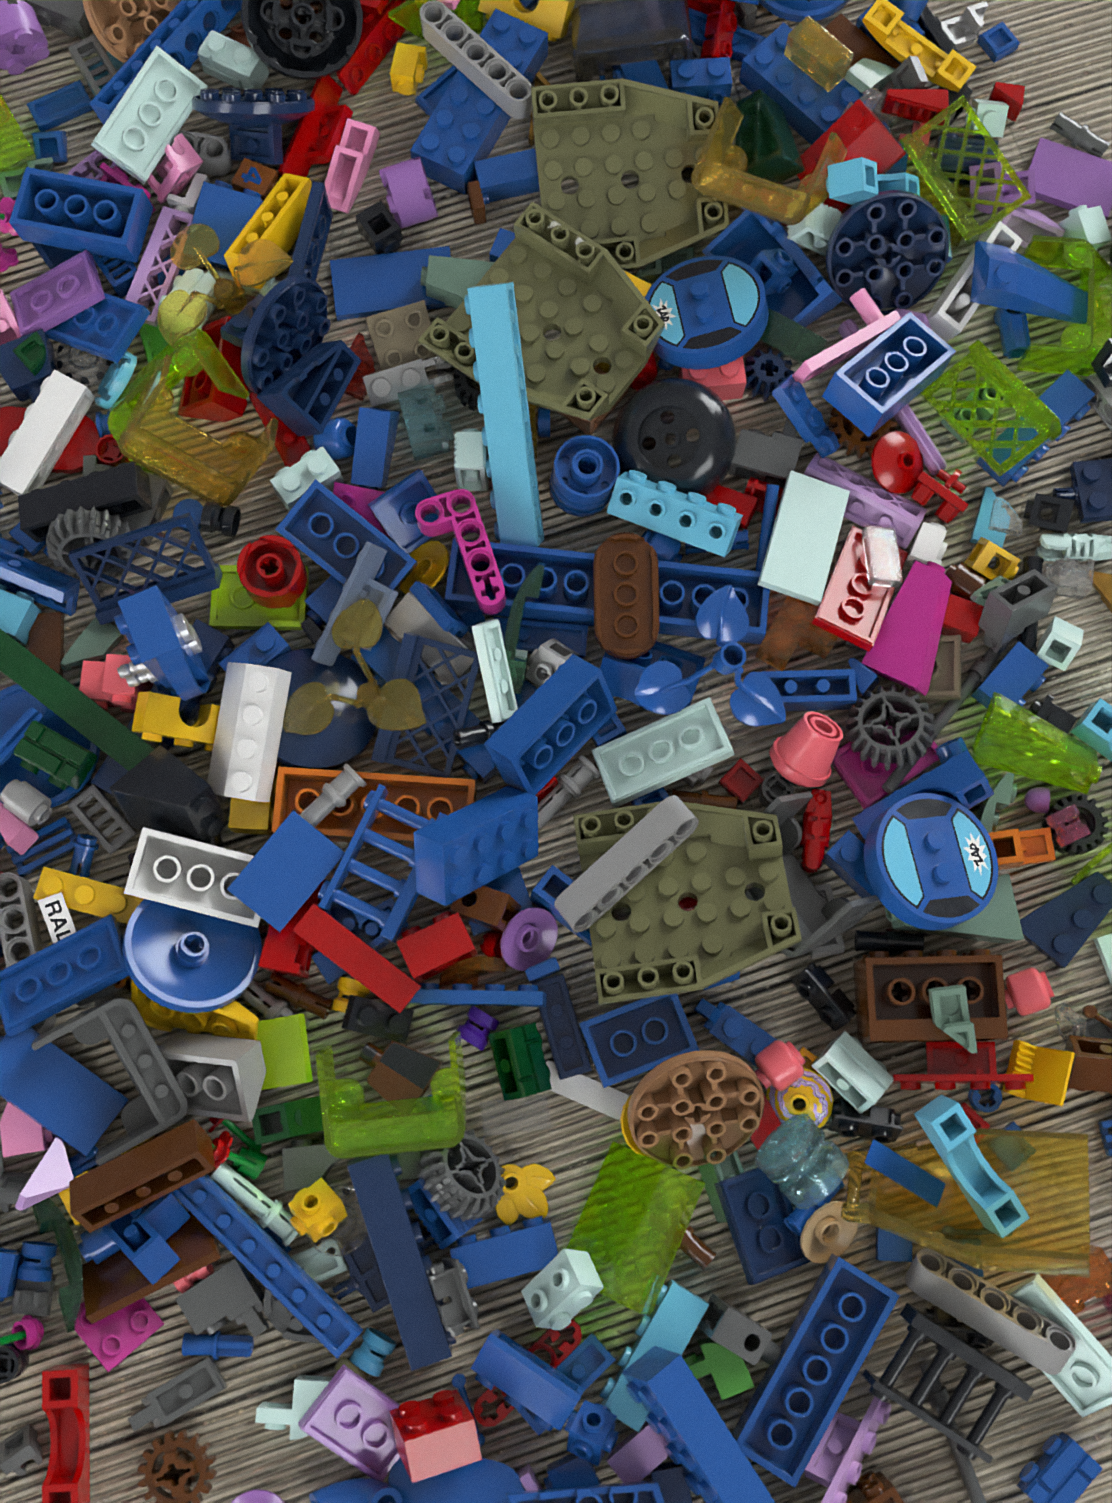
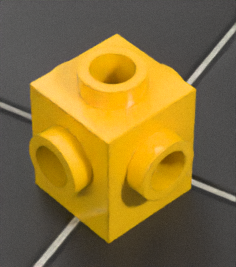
M322 1177L310 1187L303 1188L297 1192L293 1200L288 1203L293 1215L289 1219L290 1223L300 1236L307 1233L314 1243L321 1237H326L333 1233L338 1223L348 1216L342 1200Z

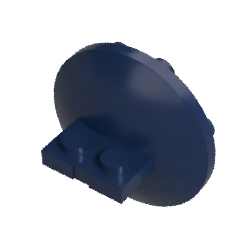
M222 87V94H219V89L205 88L200 89V95L192 98V109L208 118L229 124L231 160L243 161L244 158L257 161V163L283 164L281 125L300 119L314 111L315 100L307 96L305 90L288 89L287 94H284L283 88H265V93H262V89H244V93H241L239 87Z
M908 191L878 192L877 196L855 203L839 219L828 241L826 269L831 285L843 301L854 309L855 307L849 298L862 288L866 289L880 310L894 308L881 311L883 315L890 314L896 308H910L922 300L935 287L944 272L949 254V236L946 224L931 203L923 197Z
M301 275L290 276L276 284L265 296L258 294L238 315L232 317L220 328L222 339L242 348V376L246 386L255 394L259 395L313 347L322 343L324 336L328 333L331 326L330 320L327 319L328 297L315 281Z

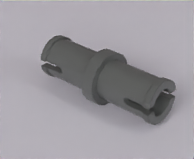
M1060 111L1049 128L1071 141L1070 145L1072 147L1079 146L1091 155L1100 158L1111 144V142H1107L1088 129L1090 126L1085 123L1082 126L1062 111Z

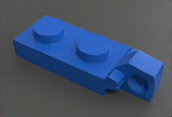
M791 374L772 391V395L804 442H811L823 459L837 451L841 445L835 433L831 432L823 421L821 412L813 406L807 397L802 384L796 382Z
M702 998L693 1009L707 1019L703 1027L709 1030V1034L756 1068L758 1067L755 1063V1056L773 1041L777 1040L731 1006L725 1005L721 1001L715 1007Z

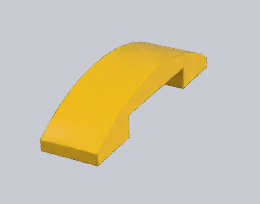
M876 0L862 20L873 37L901 63L909 55L918 56L921 65L925 69L928 81L946 89L959 92L976 69V66L954 49L948 55L901 20L904 12L889 1Z

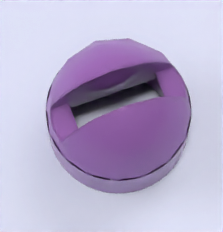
M1034 787L1030 789L1024 797L1026 807L1036 813H1047L1050 805L1049 788Z

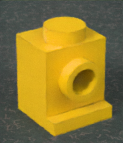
M397 42L390 70L392 91L407 96L416 95L418 83H423L425 70L428 68L426 47Z
M980 537L964 563L989 580H993L1000 575L1012 580L1018 572L1019 567L1017 565L1020 559L993 542ZM995 557V566L989 568L988 564L990 563L992 558Z

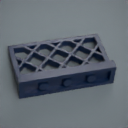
M190 512L71 550L68 554L97 609L95 616L100 625L115 621L114 616L122 613L117 601L157 585L167 600L173 603L220 588L223 574L219 564H214ZM186 524L191 535L188 543L170 536L172 528ZM152 536L162 540L158 552L139 545L142 538ZM166 542L184 549L179 561L161 554ZM121 545L132 550L128 562L109 555L112 547ZM136 552L154 559L150 570L131 564ZM191 552L202 557L205 565L194 568L183 562L187 553ZM92 555L101 559L102 563L99 570L96 571L84 566L81 557ZM158 561L176 568L174 574L169 577H163L153 572ZM106 562L124 569L120 580L102 573ZM128 571L146 577L144 584L137 587L123 581ZM98 580L117 587L114 594L101 598L96 588Z
M412 632L404 633L371 760L383 764L385 762L436 777L450 778L458 749L454 744L453 736L444 741L442 740L434 723L449 715L455 729H463L480 667L477 651L426 638ZM425 645L437 648L443 658V661L429 669L422 659ZM444 650L453 652L455 654L450 657H447ZM460 655L474 658L471 671L459 678L450 661ZM446 664L455 681L439 689L430 672ZM419 665H420L421 668H422V670H423L424 672H422L421 674L417 675V672H418V669H419ZM426 675L435 692L419 700L413 689L416 680ZM469 677L465 688L462 681ZM458 684L464 695L462 704L451 709L442 692ZM412 696L415 704L409 707L410 699ZM438 696L446 713L431 721L422 704ZM418 707L427 724L411 732L405 721L406 714ZM460 709L457 720L453 712ZM429 727L438 744L423 752L414 735ZM404 728L407 735L400 739L402 730ZM408 738L418 753L416 757L409 761L395 757L399 743ZM452 740L450 750L448 751L445 744ZM441 747L447 758L445 769L433 768L425 755ZM421 758L424 765L415 763L414 761Z

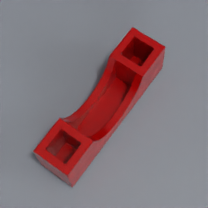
M89 1363L54 1365L42 1371V1410L48 1417L50 1427V1458L47 1474L42 1484V1503H90Z

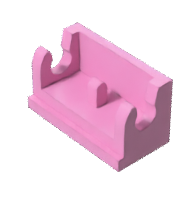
M182 133L174 138L172 146L167 144L165 147L166 156L156 167L159 176L163 178V182H157L152 174L147 179L148 184L158 196L157 200L160 204L167 201L166 198L169 193L174 195L183 193L203 163V160Z

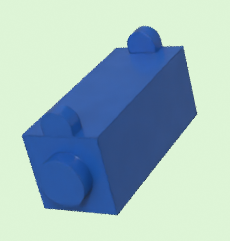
M535 148L474 162L476 181L479 180L485 205L490 202L539 192Z

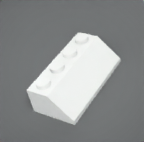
M228 662L207 781L214 794L256 802H270L292 672L273 667Z
M147 827L142 828L124 894L257 928L261 918L227 890L254 855Z

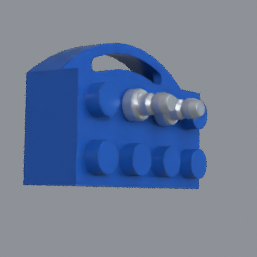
M157 585L117 601L122 613L114 616V620L120 633L126 635L131 644L126 647L131 662L121 665L117 669L119 676L126 678L130 687H136L141 682L150 681L155 683L159 692L167 689L174 697L179 696L183 701L206 693L211 682L199 655L202 652L199 637L193 626L188 623L186 617L182 613H177Z

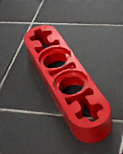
M571 1319V1323L565 1328L567 1329L570 1326L575 1328L572 1333L574 1341L571 1343L567 1339L562 1341L558 1345V1349L563 1351L559 1356H557L554 1348L545 1340L550 1337L554 1343L560 1337V1331L549 1328L527 1350L533 1353L537 1349H545L551 1355L549 1365L556 1368L580 1344L582 1338L581 1327L575 1319ZM496 1386L492 1390L486 1388L475 1402L474 1416L482 1426H496L515 1409L510 1404L506 1406L503 1399L496 1407L497 1416L493 1417L491 1414H488L485 1417L482 1415L484 1409L482 1402L486 1400L490 1404L499 1395L493 1391L497 1388ZM500 1390L502 1395L505 1397L506 1393Z

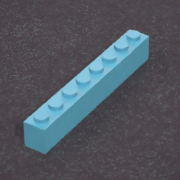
M513 282L467 288L468 295H465L464 303L466 313L471 315L472 328L469 329V342L471 348H475L477 360L473 364V373L475 380L479 381L481 394L478 395L477 403L480 414L484 415L485 427H482V441L484 446H488L489 459L486 460V472L488 478H492L493 490L490 492V503L492 509H496L497 521L494 524L495 538L500 540L502 544L538 547L544 541L514 284Z

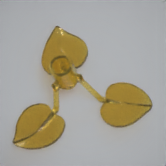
M192 224L185 227L183 231L179 232L171 246L170 256L172 262L182 270L195 269L202 262L216 280L214 285L215 298L196 290L192 291L190 295L181 289L173 291L164 298L158 310V325L161 334L166 342L173 346L180 338L197 329L208 313L206 301L216 305L218 309L224 308L230 314L241 312L247 304V298L244 295L245 289L242 286L254 287L263 284L293 263V259L274 242L267 239H258L248 243L239 252L237 258L239 266L234 268L235 282L227 278L221 279L207 260V258L216 254L220 248V241L216 232L204 224Z
M361 599L346 608L336 618L332 627L334 642L343 650L353 648L354 655L368 679V683H364L358 688L357 699L337 694L327 695L326 687L320 682H311L299 687L291 695L285 707L283 729L286 733L313 735L324 730L334 716V706L330 701L343 702L354 705L356 708L363 706L367 710L371 723L382 730H407L426 724L420 694L415 685L406 679H394L380 688L361 655L360 647L371 648L375 646L380 639L383 628L380 612L369 599Z

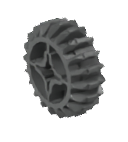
M80 506L76 512L67 509L65 515L58 514L55 521H51L48 534L46 535L47 552L49 553V558L53 559L54 566L62 567L63 573L73 572L75 578H77L79 575L68 556L69 551L133 530L128 526V521L120 520L119 514L109 515L108 509L102 512L96 511L94 506L91 510H85ZM118 545L112 547L109 555L128 562L132 550ZM92 555L81 557L84 566L96 571L99 570L102 563L101 559ZM106 562L102 573L114 578L116 572L123 573L124 569Z
M894 684L890 687V691L885 692L880 685L877 688V694L867 690L865 699L857 698L855 707H851L848 711L849 719L846 720V729L848 730L846 738L848 742H853L851 744L853 753L861 752L860 759L862 762L871 758V766L873 768L881 762L884 763L886 771L890 769L891 764L896 763L897 768L901 770L904 766V761L913 766L916 763V756L923 758L926 755V748L932 746L933 739L931 736L935 734V726L932 724L934 722L933 713H928L929 705L927 702L919 703L920 696L918 693L909 697L907 687L900 693L896 692ZM879 711L881 712L877 719L871 720L870 724L864 725L871 715ZM888 725L893 726V729H887ZM917 730L916 734L909 741L900 745V739L903 736L909 735L910 731Z
M462 1126L454 1129L450 1127L444 1129L439 1134H435L420 1152L422 1157L417 1163L422 1169L418 1177L426 1182L422 1190L429 1191L432 1195L430 1202L437 1201L440 1204V1212L448 1210L451 1219L460 1217L463 1222L470 1219H479L492 1211L504 1195L502 1188L507 1183L501 1177L505 1172V1169L498 1164L501 1157L495 1156L492 1152L494 1145L487 1146L484 1143V1136L476 1137L473 1129L465 1131Z

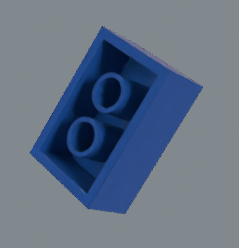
M677 993L643 998L579 1023L603 1088L649 1071L677 1055L700 1051Z

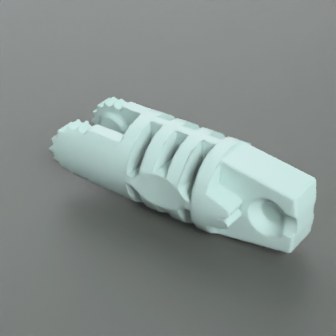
M1044 533L1039 540L1041 545L1035 551V556L1042 557L1044 561L1067 562L1070 560L1075 562L1078 560L1084 562L1087 560L1093 562L1112 559V536L1095 533Z

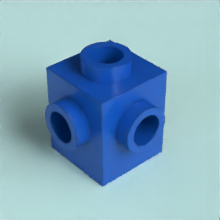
M780 248L761 250L753 257L752 263L749 265L760 276L766 295L783 293L791 286L793 282L791 278L798 271L792 263V257Z
M584 1400L579 1412L573 1410L565 1426V1431L569 1432L567 1451L599 1467L605 1453H611L619 1436V1432L615 1431L617 1415L613 1414L610 1409L602 1404H593Z

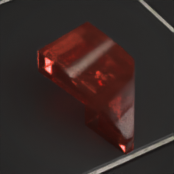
M358 332L350 349L361 359V362L344 394L363 401L367 395V390L362 377L376 373L374 360L368 351L365 338L362 333Z

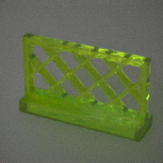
M964 95L913 134L909 133L899 141L968 245L975 242L981 234L1032 198ZM963 106L968 114L966 128L950 127L951 114ZM945 119L944 126L938 125ZM972 121L978 130L970 129ZM931 129L943 131L939 148L926 147L921 137ZM947 131L965 133L961 151L944 149ZM969 134L983 136L985 139L983 154L965 152ZM988 147L991 148L995 155L987 154ZM930 152L938 153L937 162ZM943 154L960 156L956 173L942 171L940 165ZM964 156L981 158L978 176L961 174ZM986 159L997 160L1001 163L1000 179L982 177ZM1005 172L1008 173L1012 180H1004ZM947 177L955 178L954 186H952ZM959 179L977 181L973 199L958 195ZM981 182L998 184L995 201L977 199ZM1003 184L1016 186L1022 194L1021 197L1011 204L999 202ZM964 202L972 203L970 211L968 210ZM976 204L994 206L991 219L979 226L974 219ZM998 207H1004L1002 211L996 214Z
M978 339L968 347L970 353L921 392V396L1000 477L1048 438L1051 441L1055 440L1062 434L1060 419ZM969 365L976 371L975 380L958 381L959 373ZM941 388H952L951 400H936L932 395ZM957 388H974L973 400H956ZM979 388H994L996 390L995 400H978ZM972 408L970 420H956L953 417L954 409ZM977 408H994L993 420H975ZM999 408H1014L1016 410L1015 420H998ZM974 428H991L990 441L975 440L973 438ZM1014 428L1013 441H995L996 429ZM1019 428H1034L1039 433L1030 441H1018ZM994 448H1012L1011 456L999 464L993 458Z

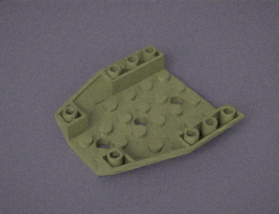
M624 78L531 87L533 133L541 207L607 249L622 269L641 268L718 233L729 226L727 196L722 195L717 141L721 133L718 101ZM685 168H693L698 174V179L693 183H688L683 180L681 171ZM627 173L634 174L638 179V185L632 189L624 187L621 182L622 176ZM566 179L574 180L578 184L577 192L574 194L564 193L561 189L562 182Z
M532 201L513 224L515 238L476 286L513 282L528 403L591 421L610 411L645 367L665 327V323L607 249ZM463 300L446 322L437 317L418 339V343L476 381L473 373V364L477 361L475 348H471L469 342V329L472 328L471 315H467ZM549 330H557L561 333L560 337L554 341L547 340L544 334ZM599 363H607L610 365L611 370L606 374H599L595 372L594 367Z
M660 802L573 815L582 874ZM683 802L699 821L696 830L589 927L599 1005L703 990L802 941L796 908L792 907L782 857L783 844L777 815ZM755 887L761 889L765 895L758 901H752L746 897V891ZM690 897L695 899L698 904L695 909L685 911L679 907V902L684 898ZM617 908H627L630 910L631 915L624 921H618L612 917L613 912Z

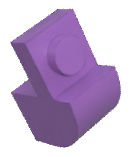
M1001 161L969 166L970 195L972 204L978 211L987 214H1006L1005 207L1010 205L1019 206L1036 203L1034 169L1003 174Z

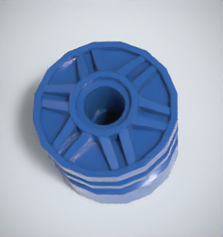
M591 435L575 436L563 443L556 453L549 480L550 495L560 509L567 514L584 517L592 516L605 508L610 502L620 472L619 457L613 447L602 438Z

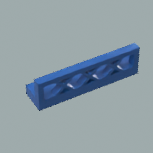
M0 548V584L7 587L8 591L15 594L17 591L23 592L33 597L35 602L69 616L76 613L80 587L79 579Z

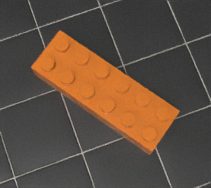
M278 767L271 832L274 833L293 810L297 814H301L323 793L321 790L325 783L330 784L342 771ZM356 772L367 785L365 787L360 786L346 799L347 804L344 807L334 808L315 828L330 841L350 843L366 811L363 808L365 799L371 790L376 791L379 784L385 786L388 791L385 800L425 819H437L440 812L449 815L476 802V780ZM381 812L378 813L370 830L404 846L414 847V832L417 829Z

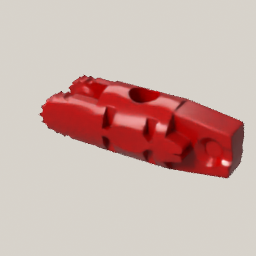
M812 789L811 794L813 797L807 802L805 812L803 813L802 840L799 845L803 847L801 867L808 874H814V872L820 869L819 867H822L824 851L829 849L832 825L831 792L826 790Z

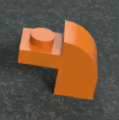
M1050 827L1020 832L1019 829L988 833L996 850L998 870L1020 868L1024 865L1053 862L1056 860Z

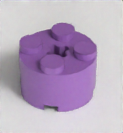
M7 0L0 1V68L8 70L11 75L22 74L26 67L34 65L39 60L46 59L49 55L48 41L31 5L22 0H17L18 4H9Z
M420 157L379 170L382 183L388 193L386 198L390 211L394 214L395 221L400 228H406L438 217L434 197Z

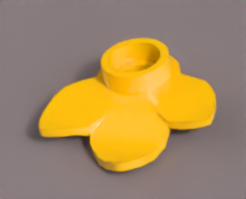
M535 1163L528 1164L522 1168L515 1164L501 1166L505 1169L501 1177L505 1181L509 1177H515L516 1183L511 1188L505 1186L502 1188L504 1195L498 1201V1204L495 1205L497 1216L509 1226L518 1219L520 1214L529 1219L542 1216V1218L547 1217L548 1203L542 1191L556 1180L553 1173L542 1165Z

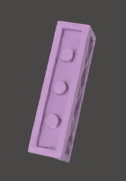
M163 206L125 298V300L145 306L147 309L153 298L155 306L152 314L144 322L145 324L157 327L161 317V313L158 311L159 301L163 295L168 296L171 292L173 282L184 260L185 254L183 251L193 220V214ZM180 221L188 223L186 230L178 234L181 227ZM174 245L177 250L175 257L162 263L164 258L170 254ZM163 271L166 276L164 284L156 287L158 284L157 275Z
M816 453L804 473L806 476L850 491L844 518L904 549L908 547L927 512V509L898 494L884 490L879 484L827 457L822 459L819 453Z

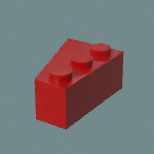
M326 879L321 882L281 932L268 924L269 930L258 963L259 967L269 972L308 979L312 962L311 956L315 948L292 930L313 903L317 905L320 903L321 900L318 899V894Z

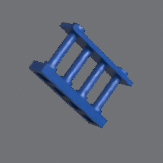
M379 784L376 791L371 790L368 793L363 804V808L366 811L331 881L326 880L318 894V899L321 900L318 906L330 912L333 903H336L379 923L378 927L382 929L380 935L384 939L396 943L419 896L416 893L415 852L413 849L370 829L379 812L417 830L447 815L440 812L437 819H425L385 800L388 791L385 786ZM366 842L408 862V866L412 870L407 880L402 878L399 881L355 860L363 843ZM348 873L355 874L393 892V897L398 899L392 911L389 909L383 911L341 891L340 889Z

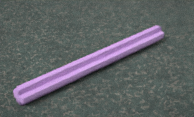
M852 319L842 322L838 328V332L843 339L860 330ZM907 404L895 414L894 418L903 432L909 434L917 442L923 456V462L932 475H937L941 469L945 470L947 463L909 404Z

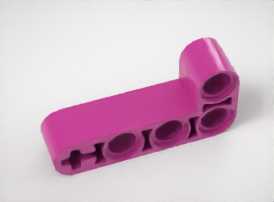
M456 489L422 500L415 510L418 528L425 536L435 537L453 531L480 610L489 615L501 612L506 604L505 588L472 493L465 489ZM459 504H466L470 507L463 513L454 510ZM431 513L439 516L434 522H425L423 520L426 515ZM468 533H477L479 535V538L474 542H467L463 539ZM483 561L489 564L488 569L479 572L473 569V566L478 562ZM489 583L492 593L496 597L494 600H490L486 595L485 585Z

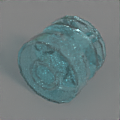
M806 1114L796 1115L778 1126L763 1142L755 1158L756 1166L767 1174V1177L774 1184L779 1183V1190L798 1209L810 1208L829 1196L840 1184L849 1166L848 1157L834 1142L825 1139L823 1130L817 1127L815 1122Z

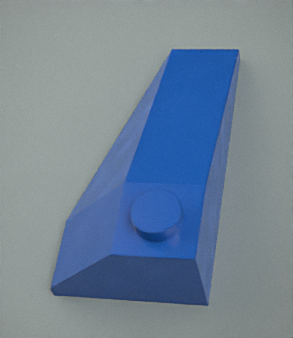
M983 241L975 243L970 302L1082 325L1087 323L1089 293L1006 246Z

